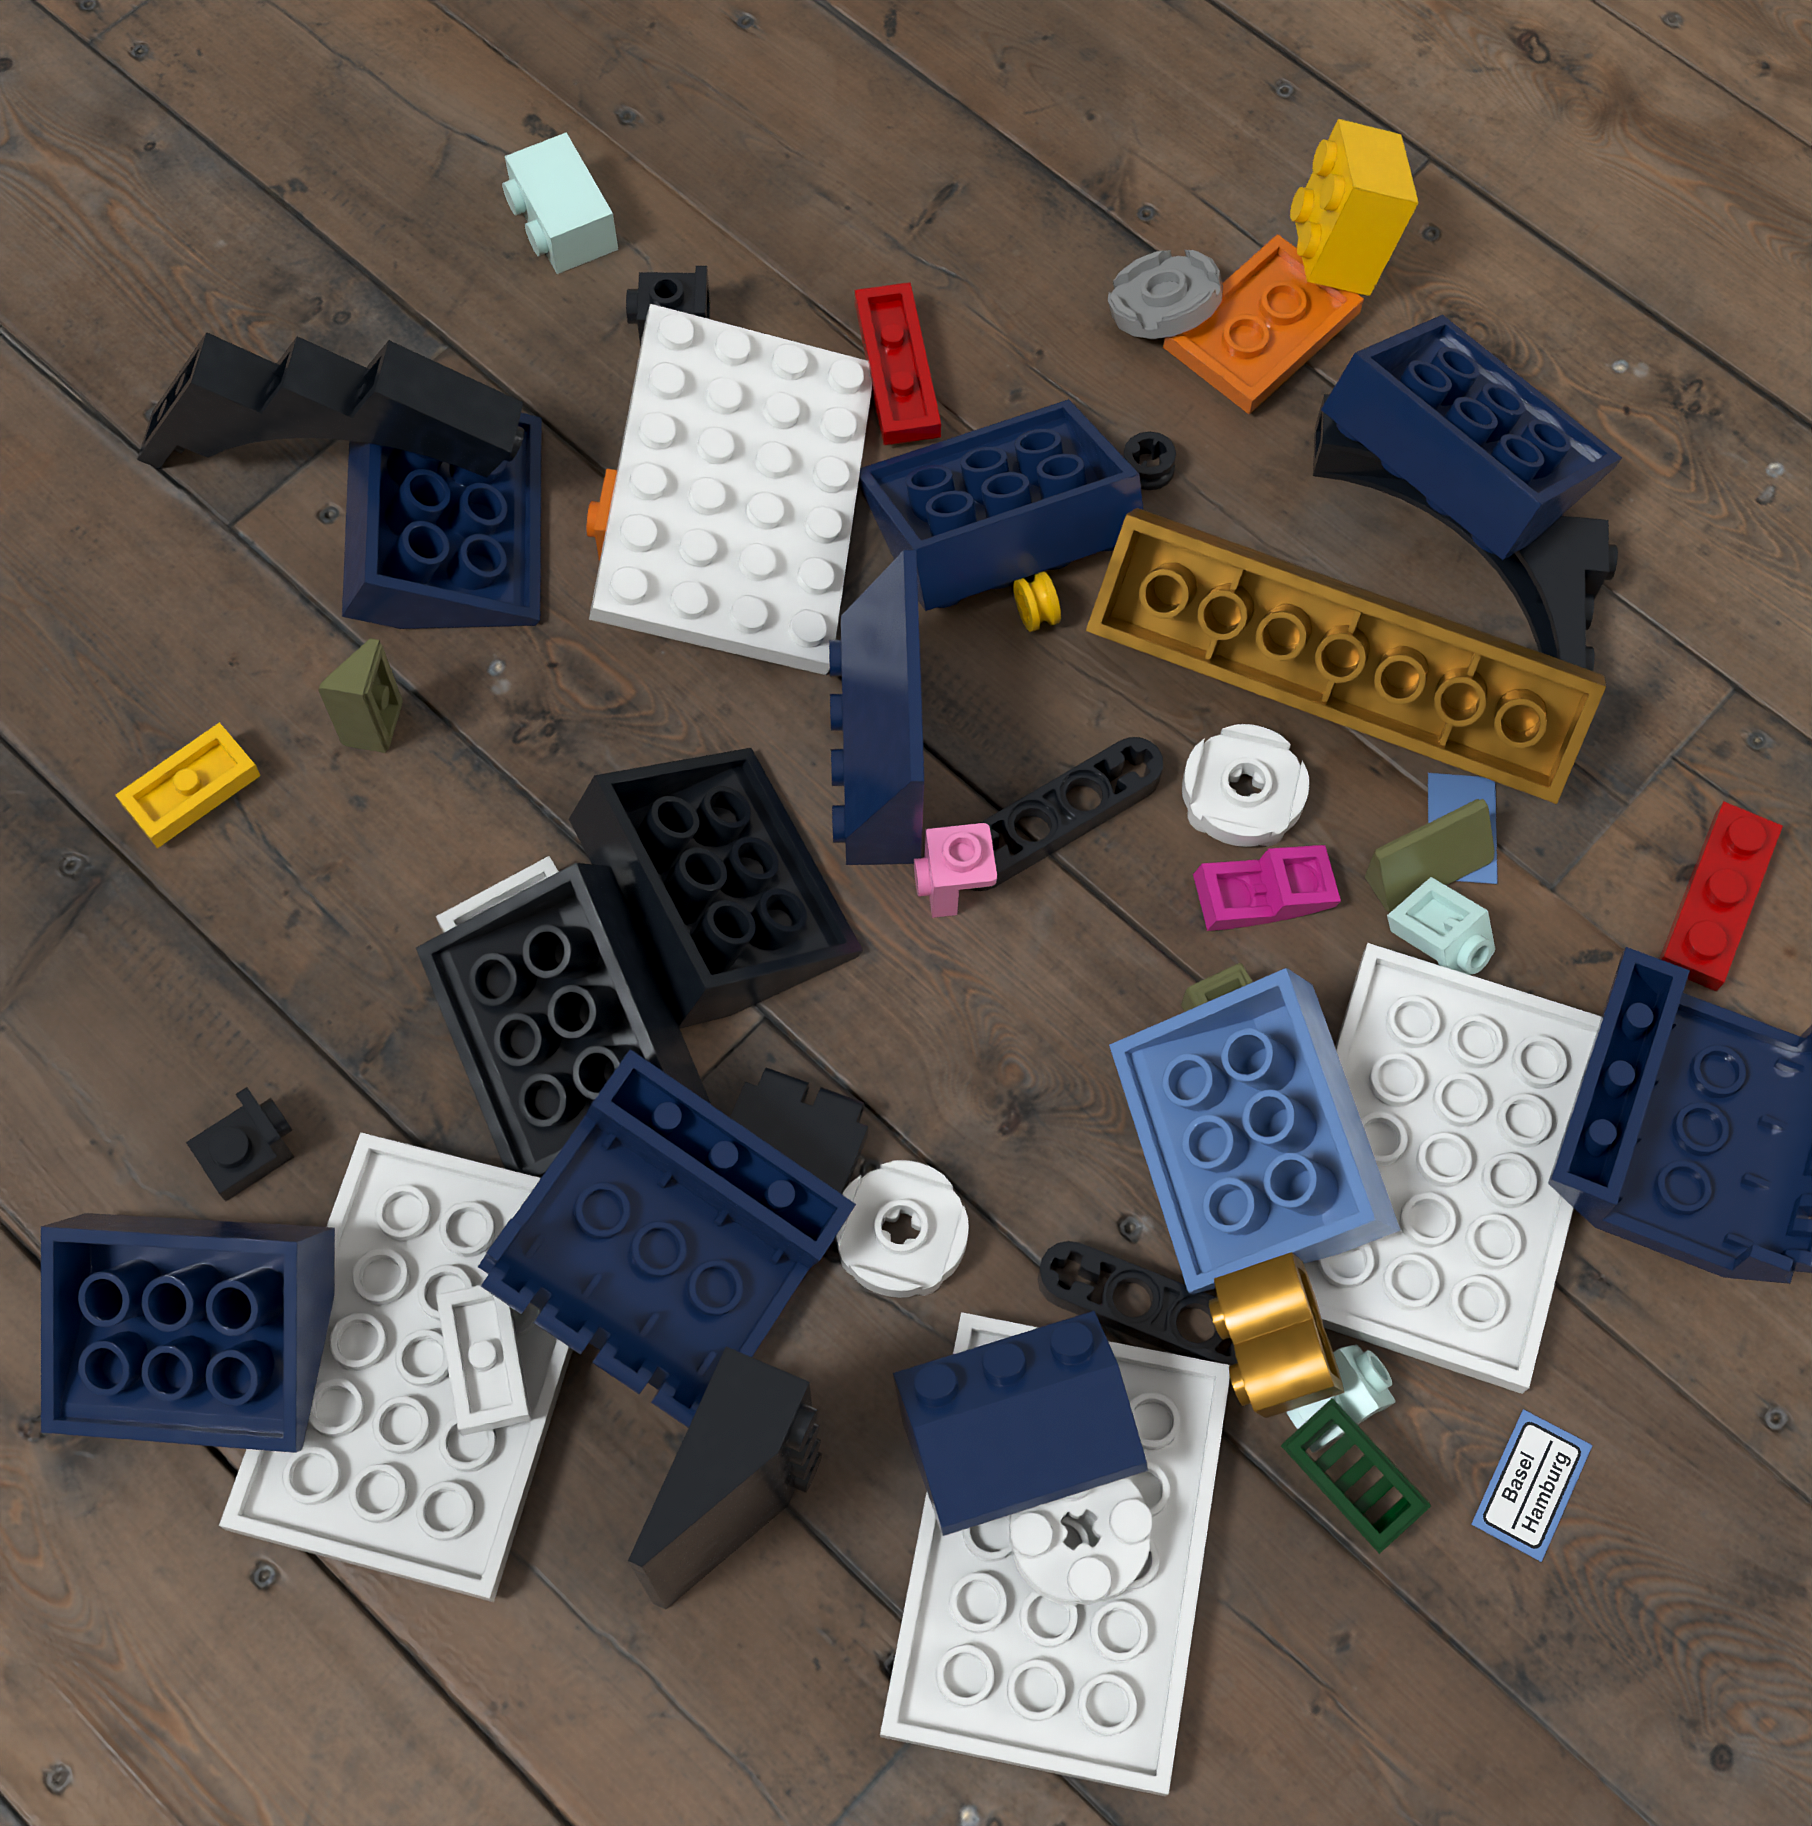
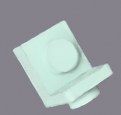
M1432 877L1387 915L1392 933L1437 960L1440 966L1468 975L1476 974L1487 965L1495 952L1488 910Z

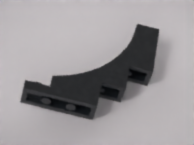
M206 332L153 409L137 460L160 469L172 451L182 454L185 448L209 458L227 449L249 443L274 439L319 438L364 442L397 448L428 456L487 478L504 460L511 462L520 449L524 437V429L518 427L524 402L388 340L369 365L364 367L298 336L279 361L274 363Z

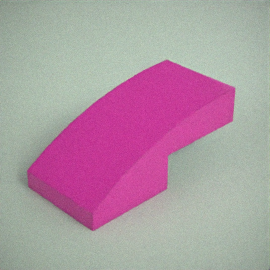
M1325 845L1268 848L1259 860L1202 863L1193 874L1207 931L1249 927L1292 919L1336 907L1341 902Z

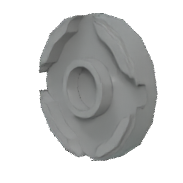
M1171 250L1153 252L1133 261L1118 273L1113 281L1115 289L1112 293L1109 292L1108 294L1111 315L1118 328L1134 337L1157 339L1176 336L1199 326L1213 315L1222 301V279L1220 270L1213 259L1195 250H1185L1186 256L1174 257L1171 255Z

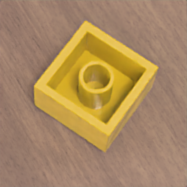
M1338 119L1329 139H1323L1316 149L1312 166L1313 172L1306 187H1300L1296 191L1291 205L1290 218L1296 225L1298 235L1297 254L1302 256L1307 282L1370 296L1419 202L1402 135Z

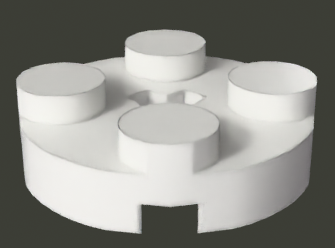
M1250 724L1232 725L1223 728L1220 735L1211 737L1205 743L1204 738L1192 750L1187 760L1182 780V796L1188 809L1187 817L1190 824L1196 830L1207 833L1216 840L1230 845L1243 847L1260 845L1269 847L1277 844L1282 840L1284 834L1296 824L1307 800L1309 775L1303 760L1300 765L1297 757L1289 750L1291 744L1284 737L1261 726ZM1241 774H1247L1253 777L1252 785L1262 789V791L1258 794L1253 793L1250 796H1242L1230 787L1229 782H1238Z
M895 1160L881 1164L880 1169L870 1171L862 1178L860 1175L844 1190L842 1195L854 1202L856 1206L836 1235L835 1242L842 1267L862 1286L875 1293L889 1297L925 1296L934 1293L940 1288L942 1282L955 1272L963 1258L967 1245L968 1216L959 1196L953 1191V1185L942 1173L922 1163ZM900 1213L912 1216L911 1227L920 1231L916 1239H906L904 1244L891 1242V1234L882 1230L884 1222H896Z
M1127 1477L1011 1514L1009 1518V1543L1013 1551L1012 1556L1022 1578L1043 1597L1061 1605L1078 1606V1604L1091 1605L1100 1601L1104 1602L1123 1593L1134 1582L1144 1567L1150 1551L1152 1515L1149 1508L1145 1505L1141 1493ZM1083 1514H1086L1095 1521L1092 1531L1099 1538V1541L1093 1548L1082 1542L1073 1550L1063 1542L1068 1531L1060 1522L1068 1515L1079 1519Z

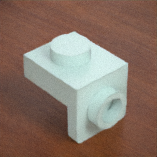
M1357 1344L1339 1348L1333 1352L1345 1393L1287 1411L1286 1413L1295 1427L1298 1429L1331 1398L1357 1424L1394 1404L1395 1399L1388 1390V1387L1392 1385V1379L1379 1358L1369 1350L1363 1352ZM1335 1423L1309 1448L1312 1453L1317 1452L1345 1433Z

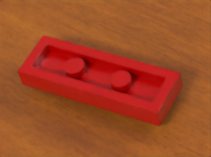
M911 282L854 290L855 308L865 357L869 364L872 391L883 445L940 438L941 420Z
M1723 801L1712 820L1661 952L1660 960L1690 970L1688 980L1716 992L1728 975L1783 825Z

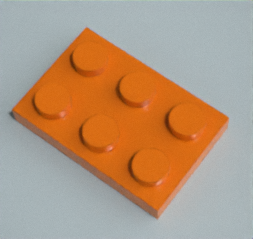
M1277 234L1222 283V301L1213 315L1196 328L1176 336L1165 337L1163 348L1247 414H1250L1360 313L1364 298L1357 293L1307 282L1302 256L1297 254L1296 247Z

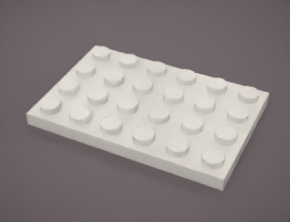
M650 304L645 321L589 620L827 675L830 669L829 640L836 639L872 391L868 361Z
M1367 943L1335 1048L1400 1231L1341 1254L1304 1264L1317 1300L1324 1328L1521 1394L1529 1389L1573 1207L1548 1184L1601 1016Z
M360 1132L327 1227L335 1228V1295L303 1449L297 1453L246 1449L220 1521V1527L234 1533L494 1602L573 1349L533 1323L542 1310L529 1303L522 1315L513 1309L532 1420L462 1436L457 1427L436 1294L482 1285L488 1274L478 1268V1265L510 1218L515 1216L541 1178Z
M961 1312L953 1354L1039 1327ZM1108 1341L1120 1368L1147 1460L1148 1471L1128 1477L1141 1493L1144 1503L1152 1515L1150 1551L1144 1567L1134 1582L1115 1598L1091 1605L1078 1604V1606L1055 1603L1031 1588L1018 1572L1009 1543L1010 1515L943 1536L928 1493H926L880 1737L1167 1796L1170 1789L1226 1408L1230 1365ZM1083 1514L1079 1519L1068 1515L1060 1522L1068 1531L1066 1539L1063 1541L1067 1547L1075 1550L1083 1542L1093 1548L1098 1543L1099 1538L1092 1531L1095 1521L1088 1515Z

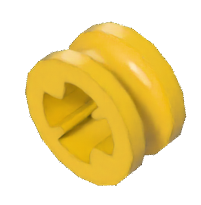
M1046 572L1036 574L1034 581L1028 583L1024 578L1014 581V597L1018 612L1029 632L1039 630L1040 623L1043 621H1047L1051 626L1061 622L1059 599L1052 580Z

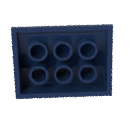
M1443 314L1355 352L1321 408V411L1336 422L1338 430L1344 436L1363 444L1381 459L1382 466L1389 473L1409 482L1426 496L1427 503L1435 511L1445 516H1450L1471 534L1476 545L1486 552L1496 554L1502 560L1531 544L1610 473L1622 459L1620 455Z
M1069 399L860 468L858 481L894 560L903 550H916L918 601L925 611L953 606L963 598L989 589L1008 587L1014 584L1016 580L1045 570L1064 568L1071 561L1100 551H1113L1126 514L1136 508L1144 510L1139 473Z
M521 412L518 427L524 429V437L518 453L511 462L504 460L487 478L428 456L392 447L349 441L342 617L398 629L536 626L540 621L542 418Z
M903 550L841 615V640H829L830 677L842 676V694H830L831 731H843L844 748L831 749L832 786H844L845 805H832L833 843L846 844V865L914 864V859L921 858L924 754L916 550Z
M84 1213L41 1226V1433L291 1453L301 1451L305 1441L335 1295V1228Z

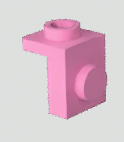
M978 823L926 829L924 858L914 859V874L918 897L929 896L932 918L957 915L959 890L989 887L996 884L997 871L988 824Z

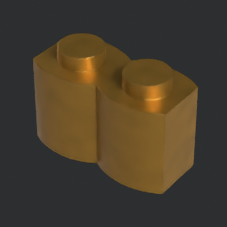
M1290 1252L1214 1278L1218 1297L1209 1300V1308L1220 1337L1223 1340L1231 1337L1238 1363L1229 1366V1374L1235 1394L1242 1406L1251 1404L1255 1413L1268 1418L1345 1393L1335 1356L1323 1327L1317 1300L1301 1259Z

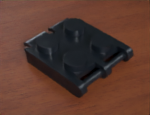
M767 1067L761 1076L758 1086L745 1082L730 1118L843 1194L850 1182L868 1137V1126L859 1123L864 1111V1102L821 1087L813 1106L804 1103L809 1091V1082Z

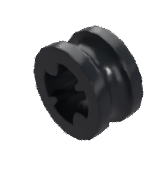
M1148 431L1138 433L1125 444L1123 457L1139 473L1141 489L1157 490L1168 485L1174 476L1176 459L1175 446L1168 437L1161 433ZM1152 454V460H1155L1158 456L1159 465L1147 467V461L1140 465V455Z

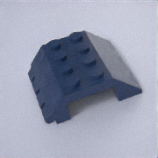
M1626 947L1620 958L1548 1184L1595 1228L1723 1278L1791 1284L1794 1272L1812 1273V1219H1809V1217H1812V1025L1801 1036H1797L1687 995L1683 991L1690 970Z
M630 1049L513 1218H510L486 1252L478 1268L486 1272L488 1276L480 1287L521 1315L529 1303L542 1310L533 1323L579 1354L583 1352L588 1343L592 1344L600 1350L593 1360V1364L637 1394H640L647 1383L658 1389L651 1403L689 1428L725 1347L727 1346L750 1357L754 1355L807 1271L821 1260L856 1204Z

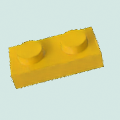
M219 722L115 794V796L158 849L261 775L255 763Z

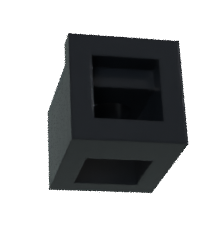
M696 266L695 273L639 272L638 289H627L626 315L628 324H637L640 347L650 304L710 319L711 300L707 266Z

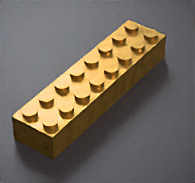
M1139 508L1134 509L1125 516L1086 631L1555 804L1558 803L1606 688L1605 678L1602 674Z

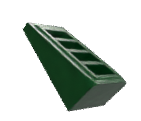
M1333 1398L1327 1401L1281 1444V1447L1379 1554L1431 1507L1430 1501ZM1336 1423L1345 1434L1315 1461L1306 1450ZM1356 1445L1364 1455L1334 1481L1326 1471L1349 1449ZM1375 1465L1383 1476L1354 1502L1345 1492ZM1392 1487H1395L1402 1497L1380 1518L1373 1522L1365 1512Z

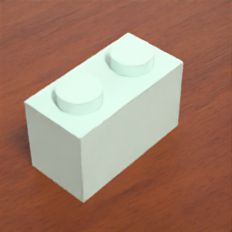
M567 132L504 156L509 180L503 182L502 187L510 209L515 216L521 213L524 214L528 223H525V230L537 256L546 254L557 274L618 250L613 213Z

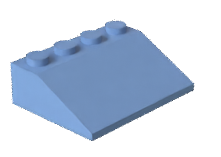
M1287 968L1282 969L1109 1045L1188 1293L1196 1294L1214 1289V1278L1290 1252L1294 1253L1305 1264L1341 1254L1400 1231L1314 987L1302 977Z

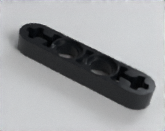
M1128 737L1120 740L980 822L986 823L990 827L993 851L999 847L1000 835L998 833L1003 834L1006 845L994 852L997 871L996 884L989 887L971 888L970 890L987 891L997 887L1151 795L1157 789L1163 770V756L1159 748L1151 741L1141 737ZM1125 760H1129L1134 766L1141 763L1146 764L1144 777L1140 778L1134 771L1125 774L1117 779L1115 794L1113 793L1110 782L1122 774ZM1087 786L1098 793L1101 803L1095 809L1080 811L1068 803L1066 794L1072 788ZM1036 816L1047 823L1050 832L1044 839L1032 842L1022 839L1016 833L1014 826L1021 818Z
M1065 1241L1057 1243L1049 1248L1041 1259L1038 1273L1039 1288L1044 1297L1057 1307L1077 1315L1095 1311L1100 1324L1176 1355L1227 1365L1238 1363L1233 1343L1230 1344L1226 1356L1216 1352L1223 1339L1218 1334L1215 1325L1213 1336L1201 1343L1189 1342L1181 1336L1177 1329V1316L1186 1309H1201L1212 1319L1209 1300L1217 1297L1205 1292L1188 1293L1185 1284L1078 1242ZM1068 1260L1075 1261L1080 1264L1078 1275L1096 1284L1100 1270L1111 1274L1104 1285L1100 1305L1089 1301L1095 1287L1075 1281L1071 1285L1070 1290L1062 1289L1058 1286L1059 1274L1050 1270L1051 1267L1063 1268ZM1126 1283H1134L1143 1287L1149 1294L1151 1301L1148 1312L1138 1317H1129L1120 1313L1115 1307L1112 1298L1116 1288Z

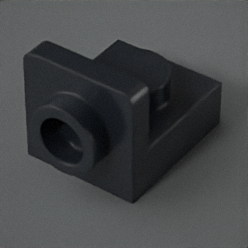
M248 1087L236 1093V1096L243 1105L242 1107L186 1142L225 1202L294 1158V1155L282 1139L283 1136L293 1131L271 1097L259 1104Z

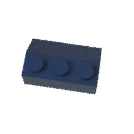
M1095 1311L893 1373L903 1426L943 1536L1148 1471L1147 1460L1120 1368Z

